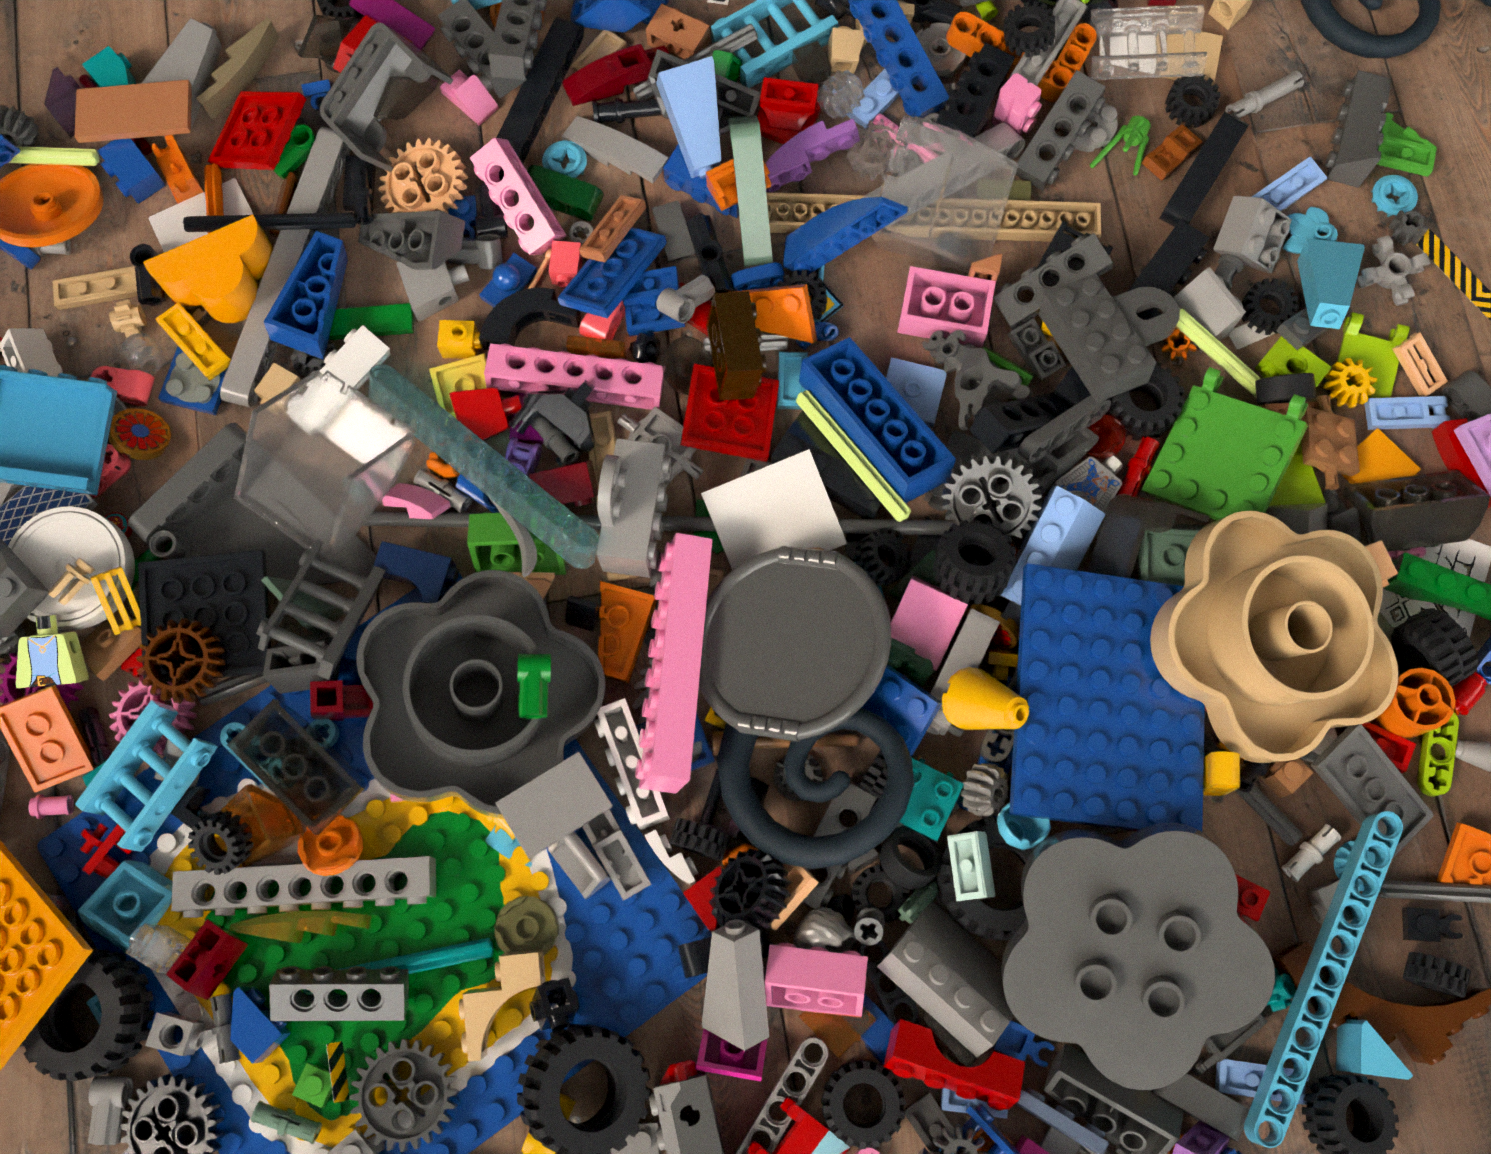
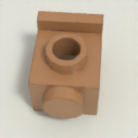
M1298 758L1290 761L1269 763L1270 768L1268 772L1259 778L1279 798L1293 794L1314 772Z

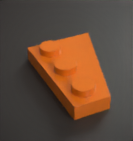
M807 284L732 291H749L751 303H755L757 310L755 327L759 328L760 331L813 344L817 341Z
M600 581L601 607H599V618L601 622L598 640V659L604 670L605 677L629 684L657 600L654 599V595Z
M1457 822L1436 881L1491 885V834Z

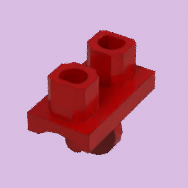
M100 823L94 831L84 828L80 833L86 839V842L80 848L82 852L89 854L94 846L99 847L82 868L87 874L90 875L94 871L98 875L108 878L121 864L108 855V852L114 845L120 848L117 843L126 832L118 824L106 839L102 836L108 830V827L103 823ZM120 848L127 854H130L132 851L129 849Z

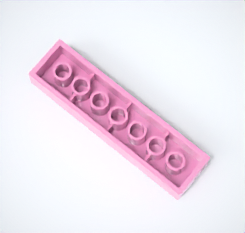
M676 533L671 543H666L664 553H660L657 570L662 572L661 582L657 581L654 599L659 600L658 610L653 612L651 628H655L656 632L655 639H651L648 650V657L653 658L652 669L648 668L645 678V687H650L649 698L644 699L642 707V717H646L645 729L642 728L640 731L639 747L643 748L642 760L638 759L635 771V778L640 779L639 789L676 794L690 780L712 539Z

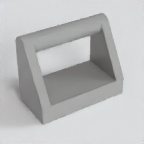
M575 831L548 847V851L586 900L611 881L609 875Z

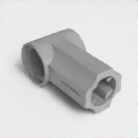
M700 275L678 290L668 287L658 296L657 309L672 319L685 323L693 316L697 306L713 297L715 287L705 275Z
M96 1076L92 1080L88 1097L90 1105L93 1106L88 1143L93 1145H116L120 1143L119 1139H121L122 1129L119 1128V1125L123 1124L124 1118L122 1112L129 1105L128 1099L132 1098L133 1080L131 1077Z

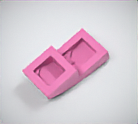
M398 483L380 495L383 506L407 507L409 518L434 519L451 507L450 502L442 496L428 489L410 484Z

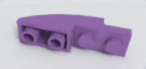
M850 119L830 129H826L822 120L798 133L783 144L765 163L770 172L768 177L771 181V187L766 189V192H775L789 182L803 180L808 174L812 173L810 162L821 161L827 158L829 154L840 149H849L856 142H859L860 138L854 119Z

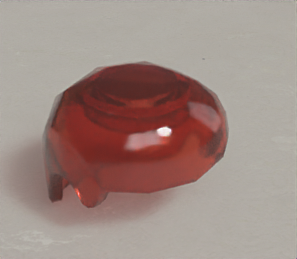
M1109 414L1103 415L1100 420L1088 427L1089 430L1099 437V440L1086 454L1096 459H1108L1116 456L1122 450L1127 432L1121 420Z

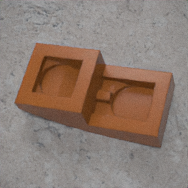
M1182 124L1167 135L1161 145L1146 155L1142 164L1163 181L1193 154L1203 141Z

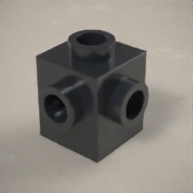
M569 978L558 981L550 980L537 986L533 999L529 1003L531 1017L534 1022L538 1021L541 1031L547 1029L554 1031L558 1028L565 1029L572 1023L579 1009V1000L576 991L572 990Z

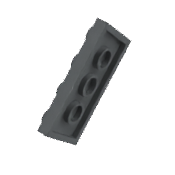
M1362 724L1348 726L1311 764L1360 826L1369 815L1384 811L1394 812L1400 817L1403 831L1393 857L1434 816L1432 811ZM1379 820L1378 829L1385 835L1387 831L1386 825L1383 821Z

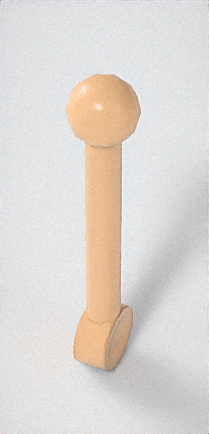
M551 248L547 250L545 259L528 289L536 287L550 261Z

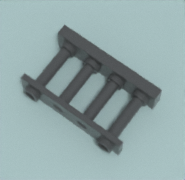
M317 539L311 550L306 548L299 561L301 568L270 619L264 617L256 634L260 636L258 649L262 651L265 650L271 638H274L316 657V661L320 663L317 675L329 680L376 596L385 570L374 566L369 576L355 574L320 558L323 542ZM315 568L357 587L356 591L359 594L356 599L353 597L348 599L306 579L312 569ZM299 591H302L344 610L343 614L346 617L343 622L339 620L334 622L294 604L293 601ZM285 614H288L330 633V637L333 640L330 646L326 644L321 646L278 626Z

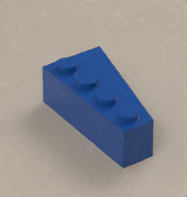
M319 231L315 232L264 320L270 340L324 360L348 261L343 240Z

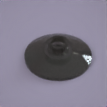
M692 337L677 338L666 347L662 356V370L665 380L672 389L684 395L689 394L694 363L713 367L710 351L706 350L705 345L698 339ZM681 362L685 365L684 372L681 368Z

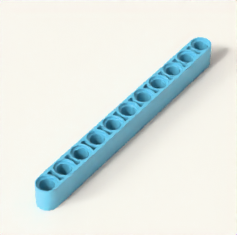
M1384 811L1372 814L1362 822L1244 1123L1245 1135L1255 1144L1274 1148L1284 1140L1403 831L1402 820L1394 812ZM1379 820L1383 821L1386 825L1387 831L1385 835L1378 829ZM1368 848L1375 854L1374 864L1370 863L1367 859L1366 852ZM1357 877L1361 879L1364 884V891L1362 892V894L1359 893L1355 888V880ZM1345 907H1348L1353 915L1350 924L1343 916ZM1334 937H1337L1341 942V950L1338 954L1332 949L1331 945ZM1323 966L1327 968L1330 975L1329 981L1326 984L1322 982L1319 975ZM1311 997L1315 998L1318 1004L1315 1014L1310 1013L1307 1006L1308 1000ZM1300 1027L1306 1034V1040L1302 1045L1298 1044L1295 1037L1296 1031ZM1288 1058L1294 1064V1071L1290 1076H1287L1283 1070V1064ZM1275 1090H1279L1282 1102L1275 1108L1271 1103V1095ZM1266 1121L1270 1132L1265 1139H1261L1258 1129L1260 1124Z

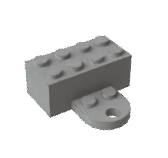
M617 438L614 455L607 454L604 459L598 488L597 510L601 522V531L596 554L603 572L650 578L651 570L657 569L659 551H657L656 540L662 539L664 523L661 522V511L666 512L668 494H666V483H671L673 466H670L671 456L666 454L664 444Z

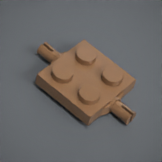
M1322 395L1317 398L1319 410L1308 407L1301 419L1307 422L1308 425L1301 440L1303 464L1316 467L1325 474V488L1335 490L1339 488L1337 474L1340 473L1352 477L1360 472L1355 420L1334 414L1331 411V397Z

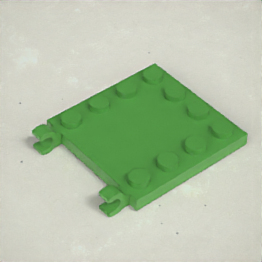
M1209 367L1204 376L1202 388L1193 385L1142 491L1150 496L1215 520L1241 511L1266 513L1308 427L1307 422L1301 419L1309 404L1305 403V397L1294 394L1289 403L1287 414L1283 415L1216 393L1224 377L1220 376V370Z

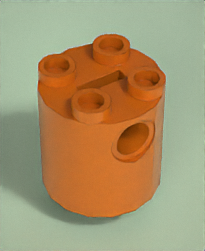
M1426 668L1407 670L1398 675L1397 689L1388 708L1377 718L1369 721V723L1405 739H1411L1438 729L1446 724L1454 713L1456 700L1453 688L1443 676L1434 670Z

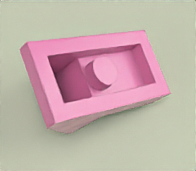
M458 70L451 76L453 79L451 85L444 82L440 86L441 93L479 126L499 109L495 100L474 74L468 77L461 70Z

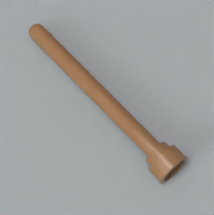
M712 731L713 756H718L724 731ZM826 734L813 747L856 746L859 744L860 738L857 734ZM759 736L754 749L789 748L791 741Z

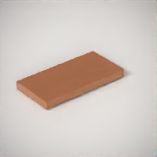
M189 80L77 89L75 139L78 143L191 133L192 85Z

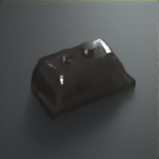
M1458 470L1344 485L1343 496L1358 509L1359 520L1374 543L1382 540L1387 552L1396 550L1408 551L1411 548L1425 546L1437 547L1440 544L1468 540L1480 526L1490 499V495Z
M273 699L227 744L315 835H319L367 786L364 779L300 714L276 699Z

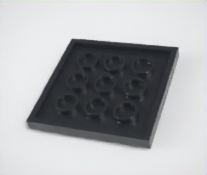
M263 550L138 563L142 644L149 645L151 642L147 639L146 634L158 635L156 626L162 625L167 629L168 620H174L178 624L182 618L188 619L190 624L196 620L202 623V628L207 626L212 629L211 636L216 635L220 638V642L216 646L223 647L225 652L217 657L226 661L224 666H217V671L223 673L221 678L263 674L267 649L271 647L270 640L264 651L258 649L260 636L256 634L264 617L269 619L268 588L261 581L267 576L266 554ZM190 637V644L193 645L194 655L203 657L200 644L195 638ZM173 641L164 649L163 653L168 652L172 648ZM142 650V656H145L146 651ZM182 656V658H179L178 661L170 662L176 663L177 665L181 666L180 663L184 664L185 661L193 660H190ZM160 665L163 678L168 683H172L173 678L170 677L169 668ZM201 668L195 669L191 673L190 681L197 676Z

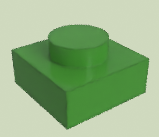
M306 1063L292 1095L323 1108L326 1106L332 1093L330 1071L313 1063Z

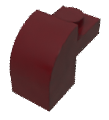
M343 680L310 682L312 718L344 721V718L369 717L374 703L363 685H343Z

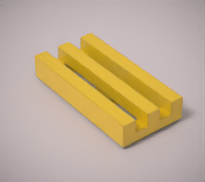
M122 566L90 577L114 635L120 634L124 630H131L135 626H141L140 608ZM118 574L136 616L135 619H129L112 576ZM106 580L124 623L117 624L99 581Z

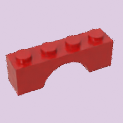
M900 1019L891 1030L884 1067L893 1070V1073L899 1077H914L923 1080L931 1088H946L955 1091L956 1095L969 1100L978 1099L987 1102V1105L993 1109L1009 1110L1020 1100L1025 1061L994 1051L979 1066L963 1067L956 1065L945 1058L939 1051L931 1029Z

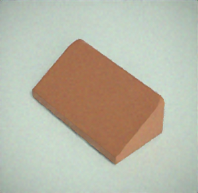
M997 254L971 263L968 276L997 281L1003 254Z

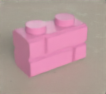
M1016 73L1000 89L992 123L997 126L1005 122L1021 136L1023 132L1028 134L1037 121L1034 117L1042 106L1038 102L1041 89L1033 83H1027L1028 80Z

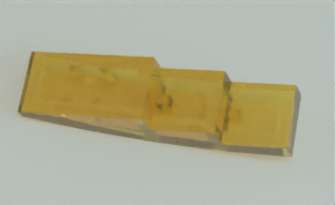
M294 911L264 915L230 924L229 931L301 943L304 931L335 936L338 924L369 929L372 916L337 911Z

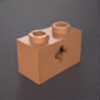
M661 3L646 27L647 45L653 48L665 45L670 55L684 60L708 46L710 43V27L699 18H692L675 7H668Z

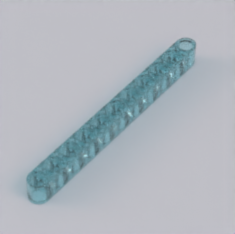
M380 364L371 367L369 371L368 397L569 564L580 569H587L594 564L599 543V535L594 529L394 368Z

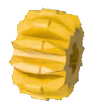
M1346 358L1343 363L1336 362L1332 365V370L1325 376L1328 382L1323 385V389L1331 390L1328 396L1331 399L1337 398V407H1341L1346 403L1348 408H1354L1357 406V403L1361 405L1366 403L1368 396L1375 393L1376 389L1371 385L1377 381V378L1369 376L1373 367L1363 368V359L1353 363L1351 358ZM1350 380L1353 383V385L1349 386L1347 384V381Z

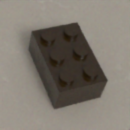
M749 291L714 293L706 327L719 401L754 398L757 387L761 386L762 372H766V357L760 353L759 348L762 341L761 331L755 327L757 317L756 305L751 303Z

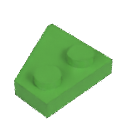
M1385 112L1387 114L1386 122L1380 133L1384 134L1383 142L1377 150L1381 152V159L1376 165L1428 177L1433 171L1437 147L1427 139L1419 137L1417 132L1409 126L1403 129L1392 121L1394 115Z

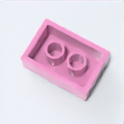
M910 266L897 333L930 339V336L936 331L944 332L943 337L948 338L952 332L961 330L966 335V340L962 341L959 339L960 344L966 345L969 343L975 347L982 348L988 331L996 281Z
M790 943L770 945L765 975L766 1006L862 1018L868 957L861 956L860 953L855 951L829 952L823 947L802 949L796 948L795 945Z

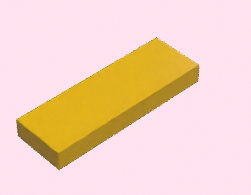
M179 302L155 319L209 381L229 367L230 358Z

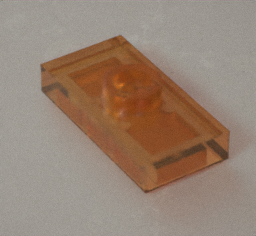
M573 335L567 336V352L571 354L596 355L607 359L627 358L626 346L623 341Z

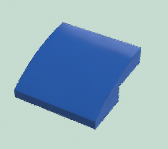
M676 266L645 271L622 299L625 306L626 326L629 337L650 331L659 332L685 327V323H680L661 313L656 306L658 296L664 289L669 287L678 290L680 288Z

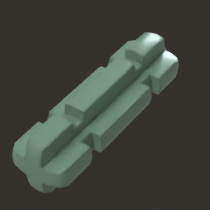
M930 881L925 887L916 889L899 908L901 914L899 918L902 922L906 920L908 923H913L938 895L939 891L936 881Z

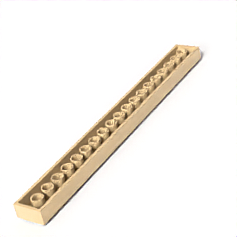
M766 192L770 233H792L818 214L842 203L861 199L865 195ZM940 198L871 236L934 238L942 232H950L957 239L1051 242L1064 220L1068 222L1067 226L1082 234L1087 232L1092 235L1095 233L1099 240L1101 236L1100 203ZM1066 231L1063 232L1067 235L1072 236L1074 239H1077V237H1075L1074 235Z

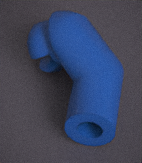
M814 322L817 341H832L838 337L839 329L835 324L830 322ZM795 340L803 350H806L812 344Z

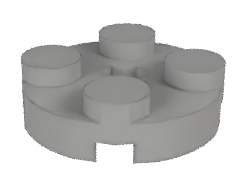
M933 23L930 28L924 31L922 28L918 31L916 36L938 77L950 78L962 67L966 54L948 44L946 34L950 24ZM942 46L945 53H936L933 49Z
M1105 102L1098 114L1093 112L1088 121H1092L1095 126H1091L1083 138L1077 137L1073 143L1076 146L1075 149L1083 152H1093L1095 148L1102 146L1104 148L1113 139L1118 126V113L1113 106ZM1078 104L1070 107L1075 113L1084 111V108ZM1061 128V131L1063 129V133L1067 136L1069 134L1068 130Z

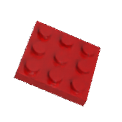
M240 91L208 162L210 164H217L219 168L274 170L280 161V156L291 137V132L301 115L302 108L307 99L300 92Z
M694 363L680 445L767 462L779 380L761 377V386L757 387L754 398L719 401L714 367Z

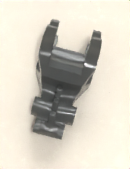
M961 330L952 332L948 338L943 337L944 332L936 331L930 336L929 343L926 341L922 342V346L925 350L930 351V355L936 359L938 364L945 363V373L948 374L956 370L955 396L960 401L958 422L959 428L962 431L968 429V419L972 415L973 420H976L975 414L983 406L999 404L1011 397L1018 400L1032 396L1029 387L1021 385L1022 380L1018 373L1000 369L990 361L988 353L983 348H976L973 344L969 343L962 346L959 343V339L965 341L966 335ZM972 433V437L975 438V439H978V438Z

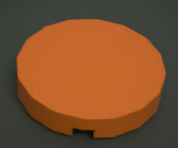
M337 814L323 816L311 822L306 827L307 831L298 840L297 852L304 867L313 874L322 876L336 875L349 869L359 859L363 850V836L357 823L352 819L349 820Z

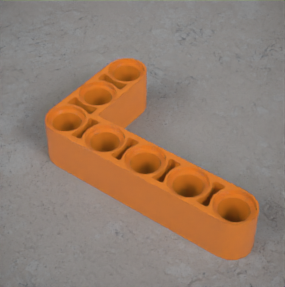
M968 12L957 13L946 34L948 44L969 57H972L974 51L980 53L985 42L1014 56L1015 59L1006 76L1008 79L1025 53L1022 52L1021 56L1016 55V50L1013 53L1009 51V46L1006 47L1003 31ZM1080 23L1073 29L1057 59L1053 60L1037 85L1041 89L1040 97L1050 102H1056L1076 70L1079 71L1097 37L1096 31L1091 25Z

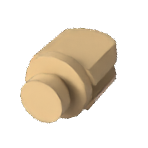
M81 558L75 562L77 564L76 567L68 563L65 566L67 570L48 591V595L54 598L74 576L77 577L59 598L58 602L62 605H66L85 583L89 584L91 582V579L86 574H92L95 568Z

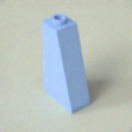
M712 56L659 72L656 82L691 178L700 176L701 179L706 178L707 171L719 166L721 163L715 68Z

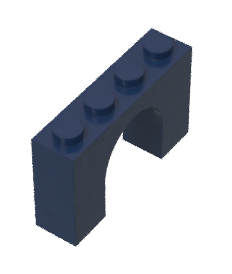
M381 541L374 566L385 570L383 578L418 588L421 592L423 603H436L440 601L448 592L450 586L456 584L459 570L456 568L457 565L450 557ZM357 628L347 646L345 657L352 663L357 664V648L364 629Z

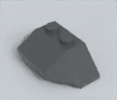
M657 50L648 80L662 116L669 119L656 84L658 73L688 64L689 62ZM715 74L720 136L730 131L729 118L754 116L761 93Z

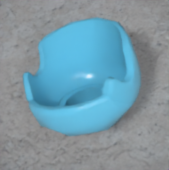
M1010 803L1003 807L998 814L997 825L1000 835L1009 846L1021 850L1031 849L1047 838L1051 829L1050 820L1009 815Z

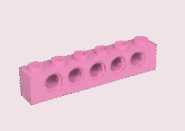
M490 343L484 376L486 388H499L502 391L525 394L532 391H567L569 388L576 392L582 383L587 380L595 387L585 399L588 402L652 410L654 407L660 409L664 366L652 362H630L622 358L607 359L596 355L584 356L571 354L566 351L553 352L536 347L522 348L506 343L500 345ZM522 366V368L515 369L513 367ZM543 370H552L550 372H542ZM572 373H578V374H581V375H579V376H572L571 374H572ZM607 377V378H610V379L602 380V379H599V378ZM629 381H637L638 383L632 384Z

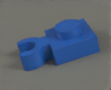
M475 195L463 196V200L454 201L458 207L457 210L449 208L448 212L450 215L465 221L463 235L467 234L470 235V238H475L477 236L472 226H476L475 217L478 216Z
M1011 1020L991 1048L1022 1061H1025L1027 1054H1029L1035 1064L1047 1067L1048 1063L1039 1058V1050L1045 1047L1053 1051L1055 1047L1044 1040L1034 1042L1035 1034Z

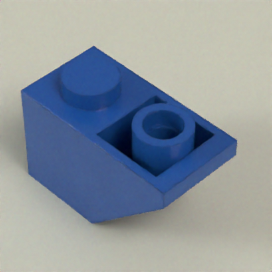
M238 987L233 992L230 1040L252 1064L261 1063L291 1034L285 1027L288 1022L270 1021V1009L264 1004L266 998L257 988Z

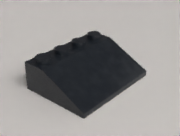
M802 410L771 456V463H777L809 449L829 499L864 519H875L883 504Z

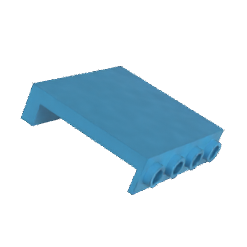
M0 365V483L98 495L117 391L108 386L106 380L89 377L88 381L77 380L76 376L59 373L58 377L47 376L48 373L40 370L29 369L28 373L18 372V369L14 367Z

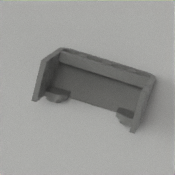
M376 23L369 29L323 99L320 106V115L360 159L391 172L393 167L379 153L387 139V131L380 123L381 119L409 78L418 83H423L431 75H434L450 85L453 79L430 56L383 23Z

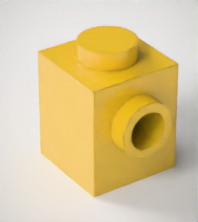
M460 320L439 321L437 348L442 358L466 359L477 356L478 349H482V345L479 340L480 332L475 322Z

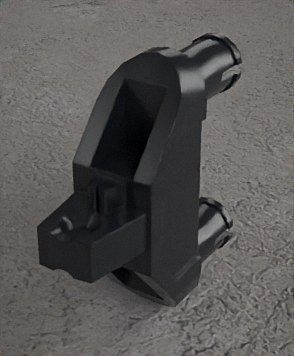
M585 380L576 392L571 388L567 391L527 392L523 400L524 405L512 420L509 421V425L514 429L520 420H523V423L516 431L524 434L538 415H543L570 437V444L579 452L578 459L572 463L575 464L584 452L588 453L595 447L594 433L588 409L591 404L585 400L595 387ZM558 456L555 460L561 466L563 462Z

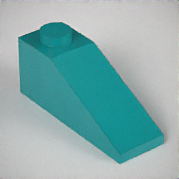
M107 46L82 64L99 87L136 84L134 76L129 71V68L132 67L131 63L122 52L116 54L110 46Z

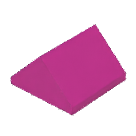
M703 1029L696 1070L761 1081L767 1039L744 1051L710 1031Z

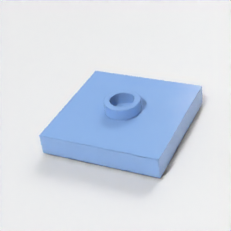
M891 357L886 379L925 424L934 427L947 373L942 369Z

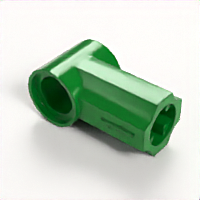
M305 124L294 126L291 137L280 156V161L273 170L281 179H285L289 172L293 173L308 159L316 138L309 126Z
M518 653L517 682H520L519 717L527 719L547 718L548 683H550L551 654Z

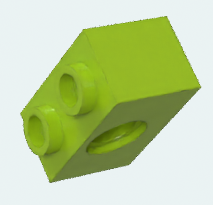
M1282 336L1255 367L1263 378L1295 374L1290 372L1287 366L1293 368L1296 374L1313 373L1315 387L1332 368L1304 346L1296 350Z

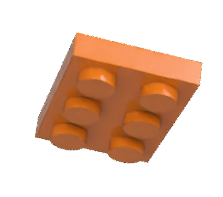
M51 685L0 705V729L34 793L92 771L97 766L93 764L91 753L56 685Z

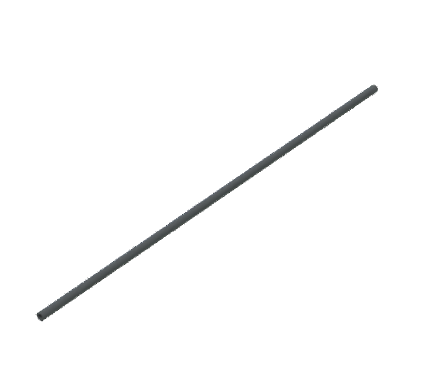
M357 511L355 520L357 526L468 528L469 514L480 513L443 512L434 519L409 518L408 512ZM561 514L564 529L601 530V522L598 515ZM662 516L661 522L664 523L663 531L717 532L711 517ZM838 519L843 534H870L877 529L888 528V531L893 529L896 531V534L942 535L945 530L949 531L953 520H903L898 522L895 519ZM1101 523L1094 538H1139V528L1141 526L1201 530L1208 524ZM1022 528L1023 536H1026L1028 530Z

